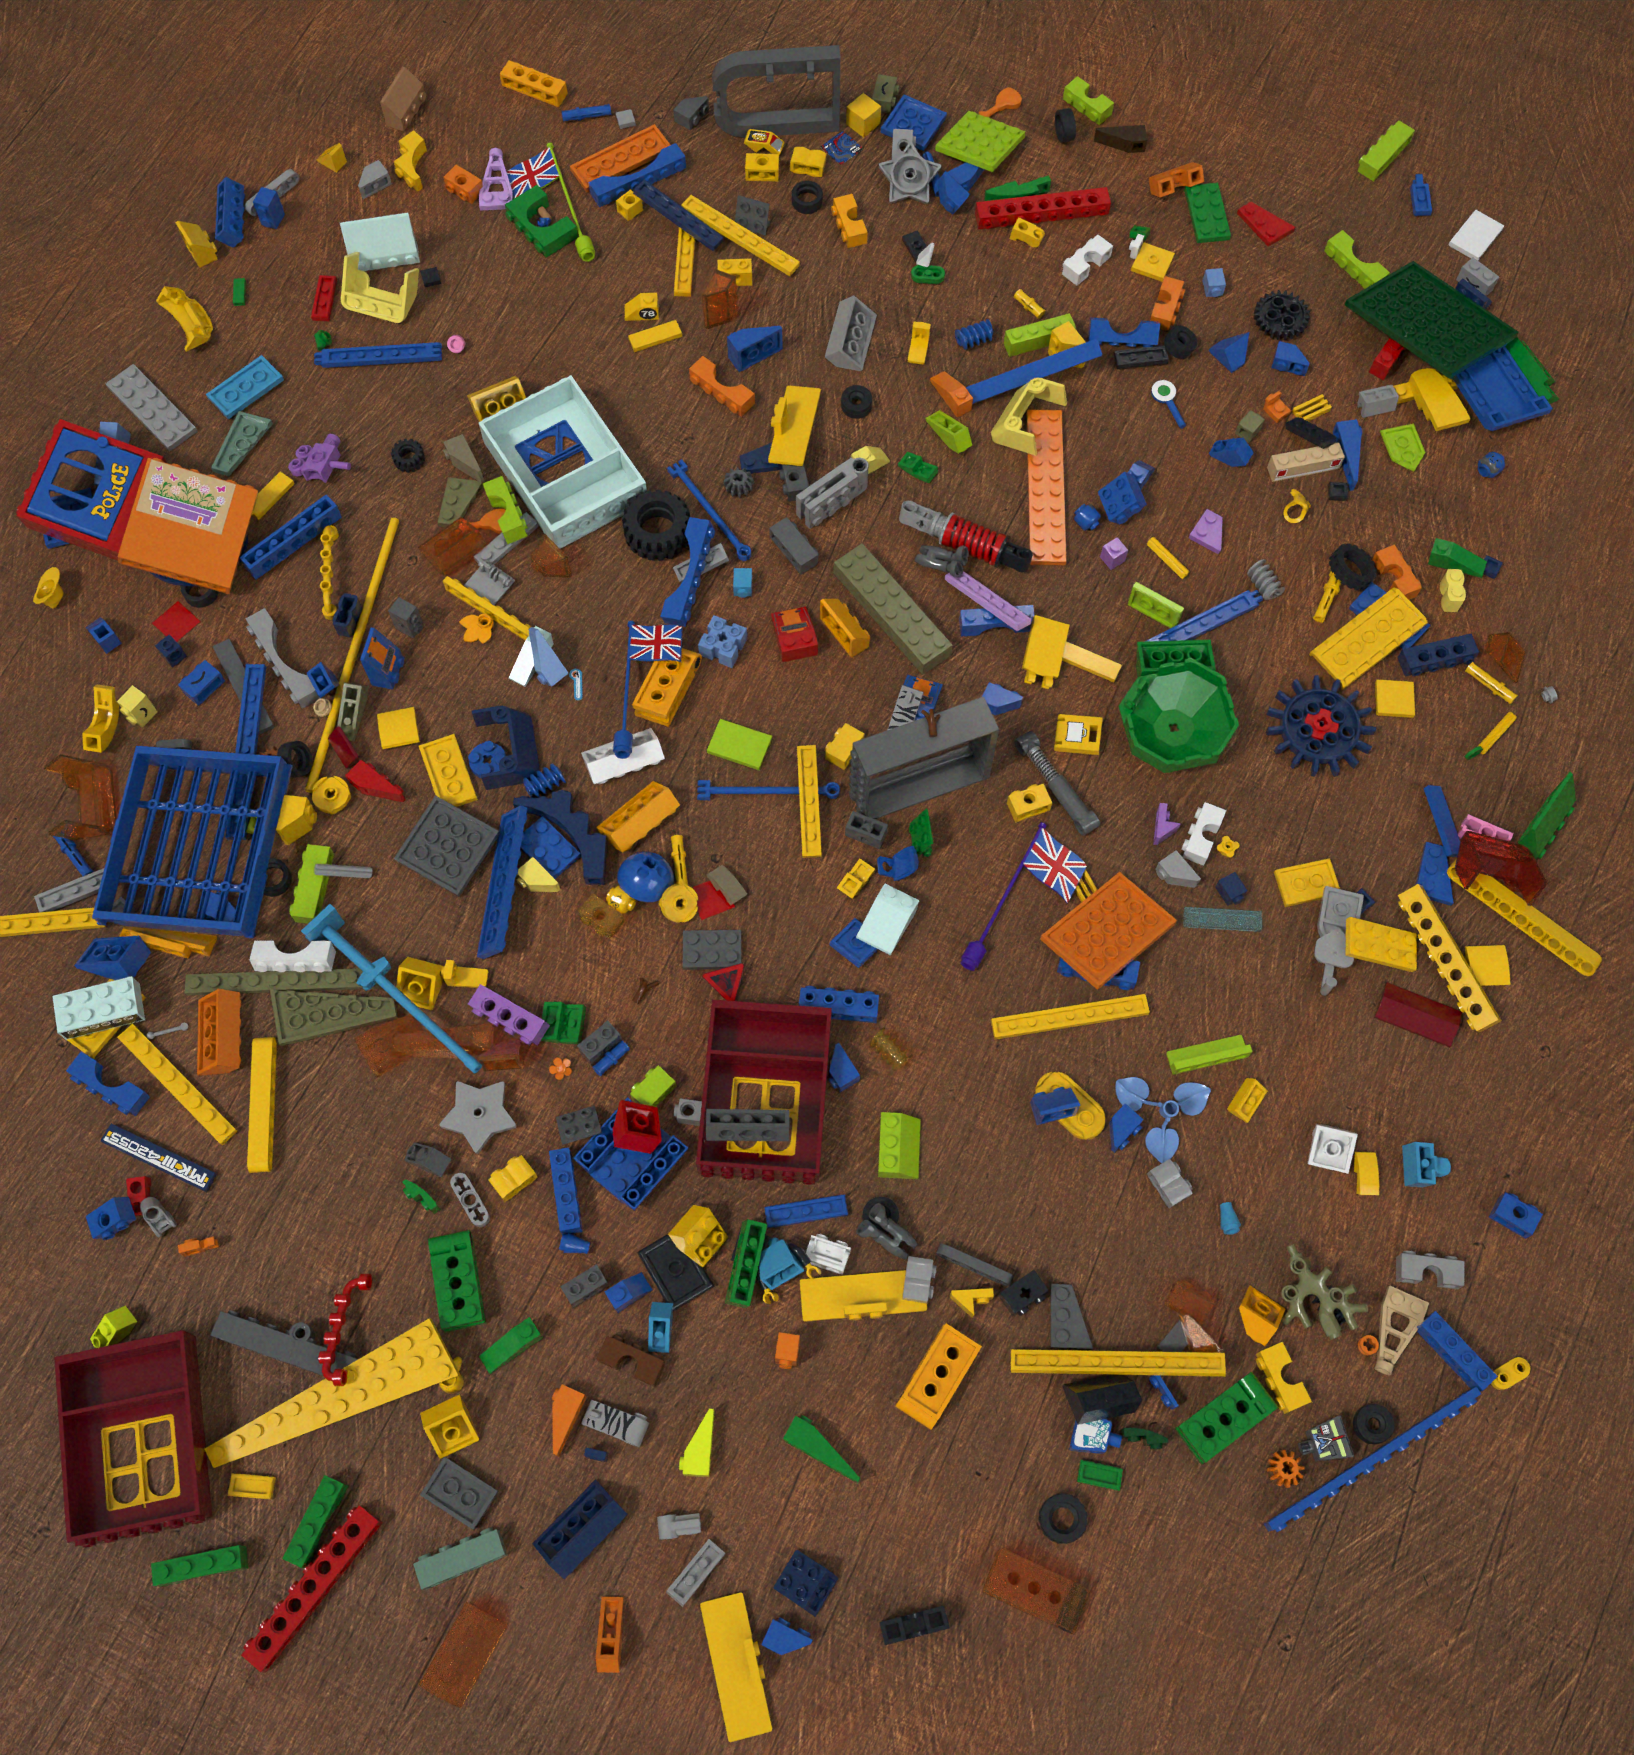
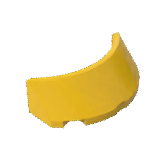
M164 286L156 302L171 313L182 326L187 338L185 351L187 352L207 342L211 337L213 326L204 308L195 299L188 298L180 288Z

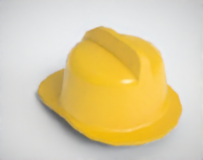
M52 567L42 575L33 598L35 604L42 603L53 609L59 604L64 591L58 583L60 578L58 568Z

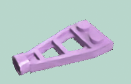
M492 148L489 151V162L482 181L483 187L479 191L480 210L506 209L505 204L513 200L512 188L502 160L503 152L499 148ZM501 170L502 177H491L492 171ZM491 184H502L504 191L489 192Z

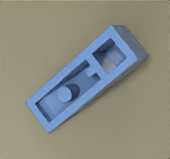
M531 627L528 630L534 667L538 674L537 678L543 685L552 687L565 677L568 671L540 631Z

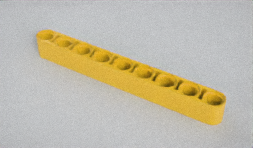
M1464 857L1456 858L1448 868L1447 874L1450 879L1584 976H1592L1602 962L1601 956L1485 871Z

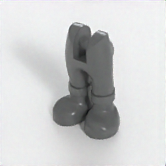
M921 545L919 549L921 554H917L914 561L923 567L950 573L953 577H959L963 573V566L967 564L969 551L968 547L963 545L958 547L956 553L937 546Z
M875 1204L869 1212V1218L893 1235V1238L876 1228L869 1220H864L859 1224L856 1234L862 1238L873 1237V1240L888 1252L906 1260L909 1254L903 1248L898 1247L900 1242L903 1240L914 1249L918 1243L906 1229L886 1217L885 1207L882 1204Z

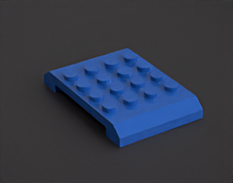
M1507 344L1452 378L1484 428L1491 431L1549 414L1553 409L1544 395L1540 397L1537 395L1505 347Z

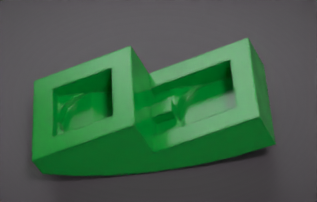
M907 452L898 463V466L905 472L926 483H930L939 472L937 466L923 462L921 456Z

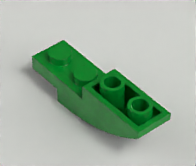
M1048 175L1018 185L1016 181L1005 183L1004 185L986 190L984 201L1041 195L1050 192L1051 179Z

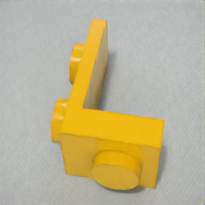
M924 322L913 323L908 355L909 363L925 364L931 324Z
M446 960V964L441 970V977L447 986L478 988L480 984L485 987L487 986L489 971L487 969L457 967L454 960Z

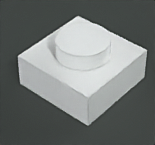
M1138 234L1135 240L1132 239L1129 250H1131L1130 258L1136 259L1143 243V235Z

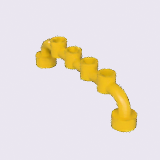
M332 525L326 526L320 537L324 549L320 552L323 560V565L320 567V572L323 576V581L320 583L324 602L322 613L328 620H333V616L337 611L336 606L331 604V594L333 592L331 578L333 577L331 562L334 559L331 547L334 544L333 541L339 537L337 528Z

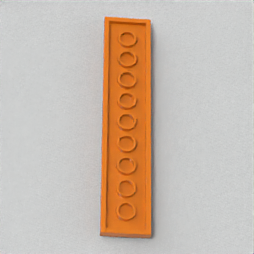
M1027 410V432L1034 434L1037 449L1036 455L1027 453L1029 550L1033 553L1030 565H1066L1062 410Z

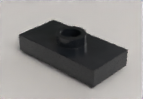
M918 230L902 236V240L915 263L919 254L927 247Z

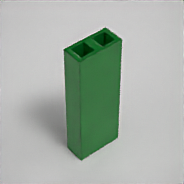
M235 278L233 281V305L244 306L246 280L245 278Z

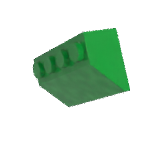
M1211 640L1137 642V677L1158 673L1161 664L1174 662V664L1181 663L1185 659L1190 658L1215 671Z

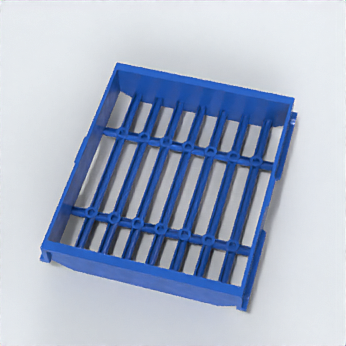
M136 746L118 818L114 825L110 841L111 845L92 918L97 921L98 925L105 926L107 922L130 927L233 936L243 935L245 938H253L268 876L266 872L283 798L287 793L292 765L287 764L281 756ZM149 765L159 767L152 799L140 801ZM167 769L177 770L170 800L167 803L159 802ZM195 771L188 801L185 804L177 803L184 772ZM212 772L205 804L195 805L202 773ZM220 774H230L224 804L221 807L213 806ZM238 775H249L241 807L231 808ZM256 776H265L266 781L260 807L257 810L249 809ZM138 808L149 809L133 874L121 875ZM157 809L167 810L151 875L149 877H142L140 875ZM175 811H184L169 877L158 878ZM193 812L203 813L187 879L178 880L177 875ZM221 814L206 879L203 882L195 881L210 815ZM229 815L239 816L224 881L222 883H213ZM247 817H257L242 883L240 885L231 884ZM119 882L130 883L123 913L112 912ZM138 884L148 885L141 914H131ZM156 885L166 886L159 916L149 915ZM174 887L185 888L178 917H167ZM203 889L196 919L186 918L192 890ZM211 890L221 891L214 921L204 920ZM229 892H240L233 922H224L223 917Z

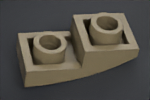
M723 865L707 874L717 891L721 890L730 905L747 895L742 885Z

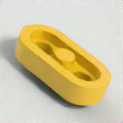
M1521 1357L1509 1360L1493 1370L1498 1377L1491 1385L1497 1390L1510 1388L1530 1374L1529 1363ZM1518 1364L1522 1366V1372L1517 1369ZM1500 1375L1505 1376V1382L1500 1380Z

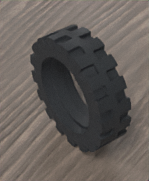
M1350 543L1342 544L1329 557L1331 572L1335 574L1337 580L1341 581V584L1347 585L1350 589L1363 590L1377 576L1375 574L1377 569L1374 567V561H1371L1370 555L1366 554L1362 548L1359 549L1357 545L1352 546ZM1344 558L1355 563L1360 569L1362 576L1350 570Z

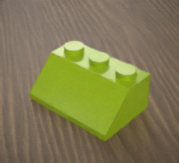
M881 1112L878 1177L918 1179L921 1119L903 1113Z

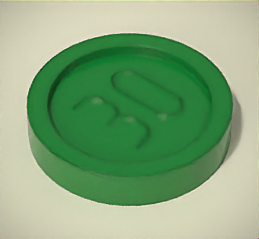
M1478 746L1469 751L1464 757L1466 760H1470L1480 754L1483 748Z

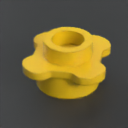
M1224 836L1221 844L1217 845V851L1229 858L1233 857L1234 851L1239 848V843L1230 840L1228 836Z

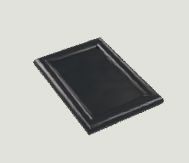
M668 1234L637 1252L665 1302L673 1303V1312L715 1287L704 1267L698 1265L680 1251Z

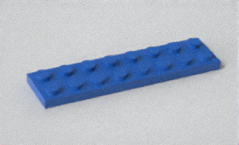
M521 805L501 816L500 835L497 839L477 957L481 959L503 952L506 945L505 934L509 927L508 917L512 909L511 899L515 891V877L518 874L517 865L521 856V842L524 839V824L527 821V807Z

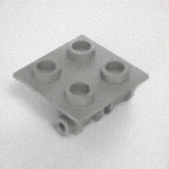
M481 560L478 564V570L464 586L473 589L481 598L486 597L492 605H495L515 582V579L488 560Z

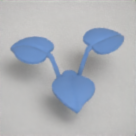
M1140 1078L1118 1079L1115 1084L1116 1095L1122 1106L1127 1104L1133 1111L1139 1110L1142 1107V1103L1160 1107L1159 1112L1165 1118L1162 1129H1151L1145 1138L1148 1151L1160 1163L1171 1159L1179 1145L1177 1132L1174 1129H1166L1170 1118L1178 1114L1179 1106L1186 1115L1194 1116L1199 1114L1205 1108L1211 1092L1209 1087L1202 1084L1184 1083L1179 1085L1174 1091V1098L1178 1101L1177 1103L1172 1100L1157 1103L1145 1100L1149 1095V1087Z

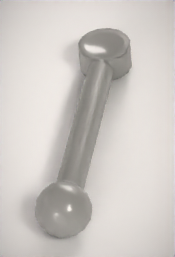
M182 1023L178 1027L155 1033L148 1032L147 1038L153 1039L155 1036L178 1030L187 1031L189 1025Z

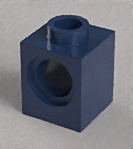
M170 634L154 645L172 668L187 657L181 646Z

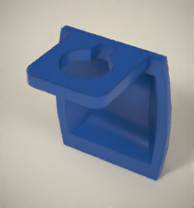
M914 846L902 849L892 859L882 856L878 857L879 875L892 877L894 881L904 879L913 874L919 865L918 855ZM883 862L892 867L889 872L883 869Z

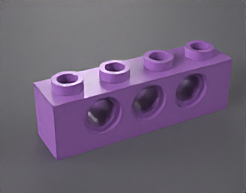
M481 984L468 1003L473 1008L471 1012L481 1018L483 1015L489 1017L488 1022L497 1027L501 1024L505 1027V1032L512 1036L515 1033L520 1035V1040L528 1045L534 1043L538 1046L550 1026L541 1018ZM495 1003V1008L492 1011H488L489 1006ZM511 1013L510 1019L504 1020L505 1015ZM527 1022V1027L521 1030V1024Z

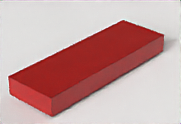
M319 275L311 314L312 321L329 322L337 284L336 276Z

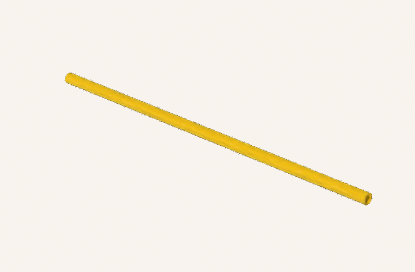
M391 518L339 680L340 685L337 687L332 708L329 712L306 784L305 791L308 793H312V788L319 779L330 744L328 737L334 731L340 712L344 683H349L397 531L399 524L397 518Z

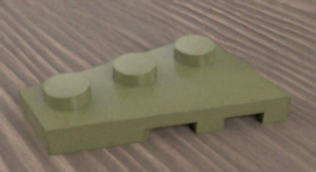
M448 477L438 526L457 528L458 521L462 520L467 513V508L471 502H474L477 492L483 487V483L476 480Z

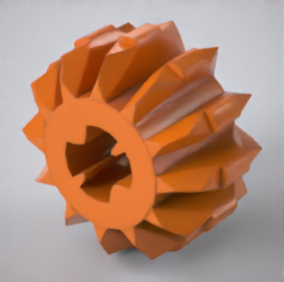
M1281 1450L1280 1454L1277 1452L1273 1453L1274 1459H1268V1463L1273 1467L1267 1468V1472H1273L1274 1474L1270 1477V1480L1272 1481L1277 1478L1276 1485L1281 1486L1284 1482L1285 1488H1290L1291 1483L1294 1486L1298 1485L1297 1478H1303V1475L1298 1471L1304 1470V1466H1298L1297 1464L1301 1461V1458L1293 1459V1451L1288 1455L1286 1450ZM1285 1465H1288L1289 1469L1284 1473L1282 1469Z

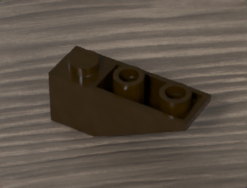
M1145 125L1096 128L1094 142L1127 153L1145 152L1147 145Z

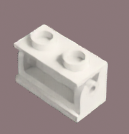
M817 1234L816 1236L811 1235L806 1254L811 1260V1265L843 1275L851 1248L847 1247L848 1244L836 1240L835 1243L829 1241L828 1237Z

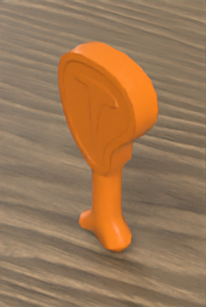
M1005 88L998 94L995 106L987 111H979L978 114L990 117L998 111L1017 109L1021 106L1022 97L1015 89Z
M492 510L477 522L464 523L459 520L457 532L462 535L467 530L481 528L501 534L502 531L497 520L504 515L506 510Z

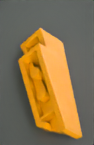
M130 926L123 927L119 936H140L150 949L189 959L191 952L210 957L217 940V936Z

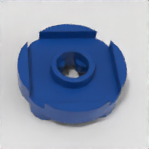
M485 741L477 745L469 754L470 768L479 778H481V774L500 771L499 762L506 754L501 746L492 741ZM487 757H488V758L490 757V758H491V763L489 764V763L486 762V763L484 764V763H483V762L485 761L484 759L487 758Z

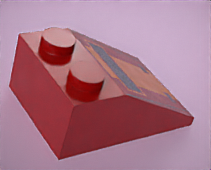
M806 606L771 613L782 662L818 655V642Z

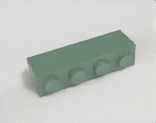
M493 1527L481 1531V1536L473 1539L472 1536L461 1539L460 1544L452 1547L450 1544L440 1548V1553L431 1556V1553L418 1557L419 1561L413 1565L421 1590H427L508 1556L500 1530H493Z

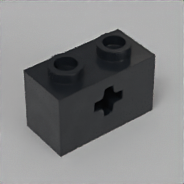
M1032 1270L1000 1292L999 1298L1013 1317L1016 1314L1022 1316L1030 1310L1029 1305L1034 1302L1038 1305L1047 1298L1045 1294L1049 1290L1036 1271ZM1022 1291L1024 1293L1028 1291L1029 1295L1027 1298H1021Z

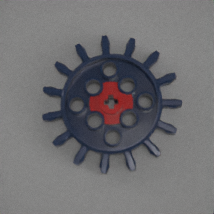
M1319 675L1314 676L1312 689L1304 691L1300 682L1295 679L1291 686L1296 696L1292 699L1279 690L1275 698L1286 706L1284 711L1269 707L1266 714L1267 716L1281 719L1280 726L1268 727L1266 735L1281 734L1284 742L1276 746L1275 754L1289 748L1296 755L1292 759L1290 767L1294 769L1301 759L1312 762L1310 770L1313 777H1315L1319 770V764L1328 763L1333 776H1338L1340 768L1337 761L1343 758L1353 769L1356 768L1359 761L1351 753L1353 748L1366 754L1372 748L1367 743L1358 740L1360 734L1373 735L1376 731V727L1363 726L1360 718L1366 717L1371 713V707L1356 710L1352 705V702L1356 700L1359 694L1358 690L1345 698L1337 693L1341 681L1339 679H1336L1333 683L1331 690L1321 689ZM1324 701H1329L1332 705H1326ZM1311 707L1315 709L1316 712H1310L1308 708ZM1296 714L1300 719H1294L1291 715ZM1333 716L1340 717L1341 721L1335 720ZM1304 729L1308 731L1309 734L1305 735L1301 732V730ZM1342 731H1347L1350 736H1345ZM1326 738H1331L1334 743H1329ZM1310 745H1315L1318 750L1311 749Z

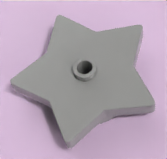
M909 142L897 159L879 163V169L890 182L889 203L892 204L911 198L924 204H929V183L940 171L941 164L922 158L912 142Z
M457 1081L455 1107L441 1121L440 1127L464 1134L476 1154L482 1150L488 1140L495 1134L515 1129L517 1125L504 1109L505 1083L502 1081L478 1089ZM482 1111L481 1115L476 1116L477 1112Z

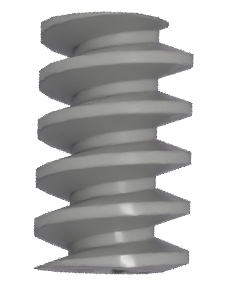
M1262 559L1248 570L1247 575L1251 578L1252 583H1255V587L1259 589V593L1263 595L1264 600H1271L1281 595L1285 591V587L1278 588L1282 584L1281 581L1275 583L1278 577H1271L1274 571H1267L1270 566L1269 564L1264 565L1266 560Z

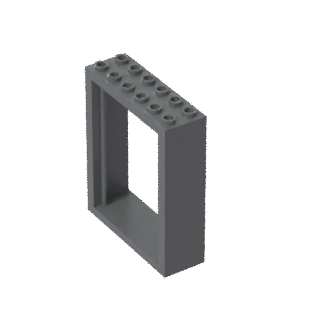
M981 697L935 713L934 717L938 714L941 716L936 723V737L929 736L928 722L926 717L853 742L852 751H850L852 767H850L851 775H849L851 782L849 783V796L851 801H855L857 805L855 807L856 812L872 819H877L989 779L999 728L985 698ZM969 742L968 746L870 780V776Z

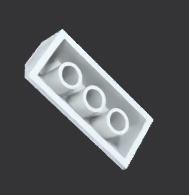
M649 728L632 734V753L626 759H620L615 756L613 752L614 741L582 752L583 760L593 784L605 783L610 778L622 777L629 771H639L643 766L649 764L656 765L661 762L660 760L665 759L659 740L653 730Z

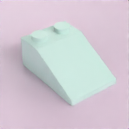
M884 884L856 938L891 955L914 917L919 900Z

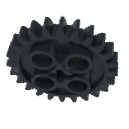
M1280 290L1277 291V294L1271 291L1270 296L1265 294L1264 298L1261 297L1256 304L1254 320L1257 321L1255 325H1260V331L1265 330L1264 335L1270 333V338H1273L1275 335L1277 340L1283 337L1285 341L1287 336H1289L1292 340L1294 335L1299 337L1300 333H1304L1310 320V311L1307 310L1308 305H1303L1305 300H1298L1299 295L1293 297V292L1287 295V290L1284 291V294H1281Z

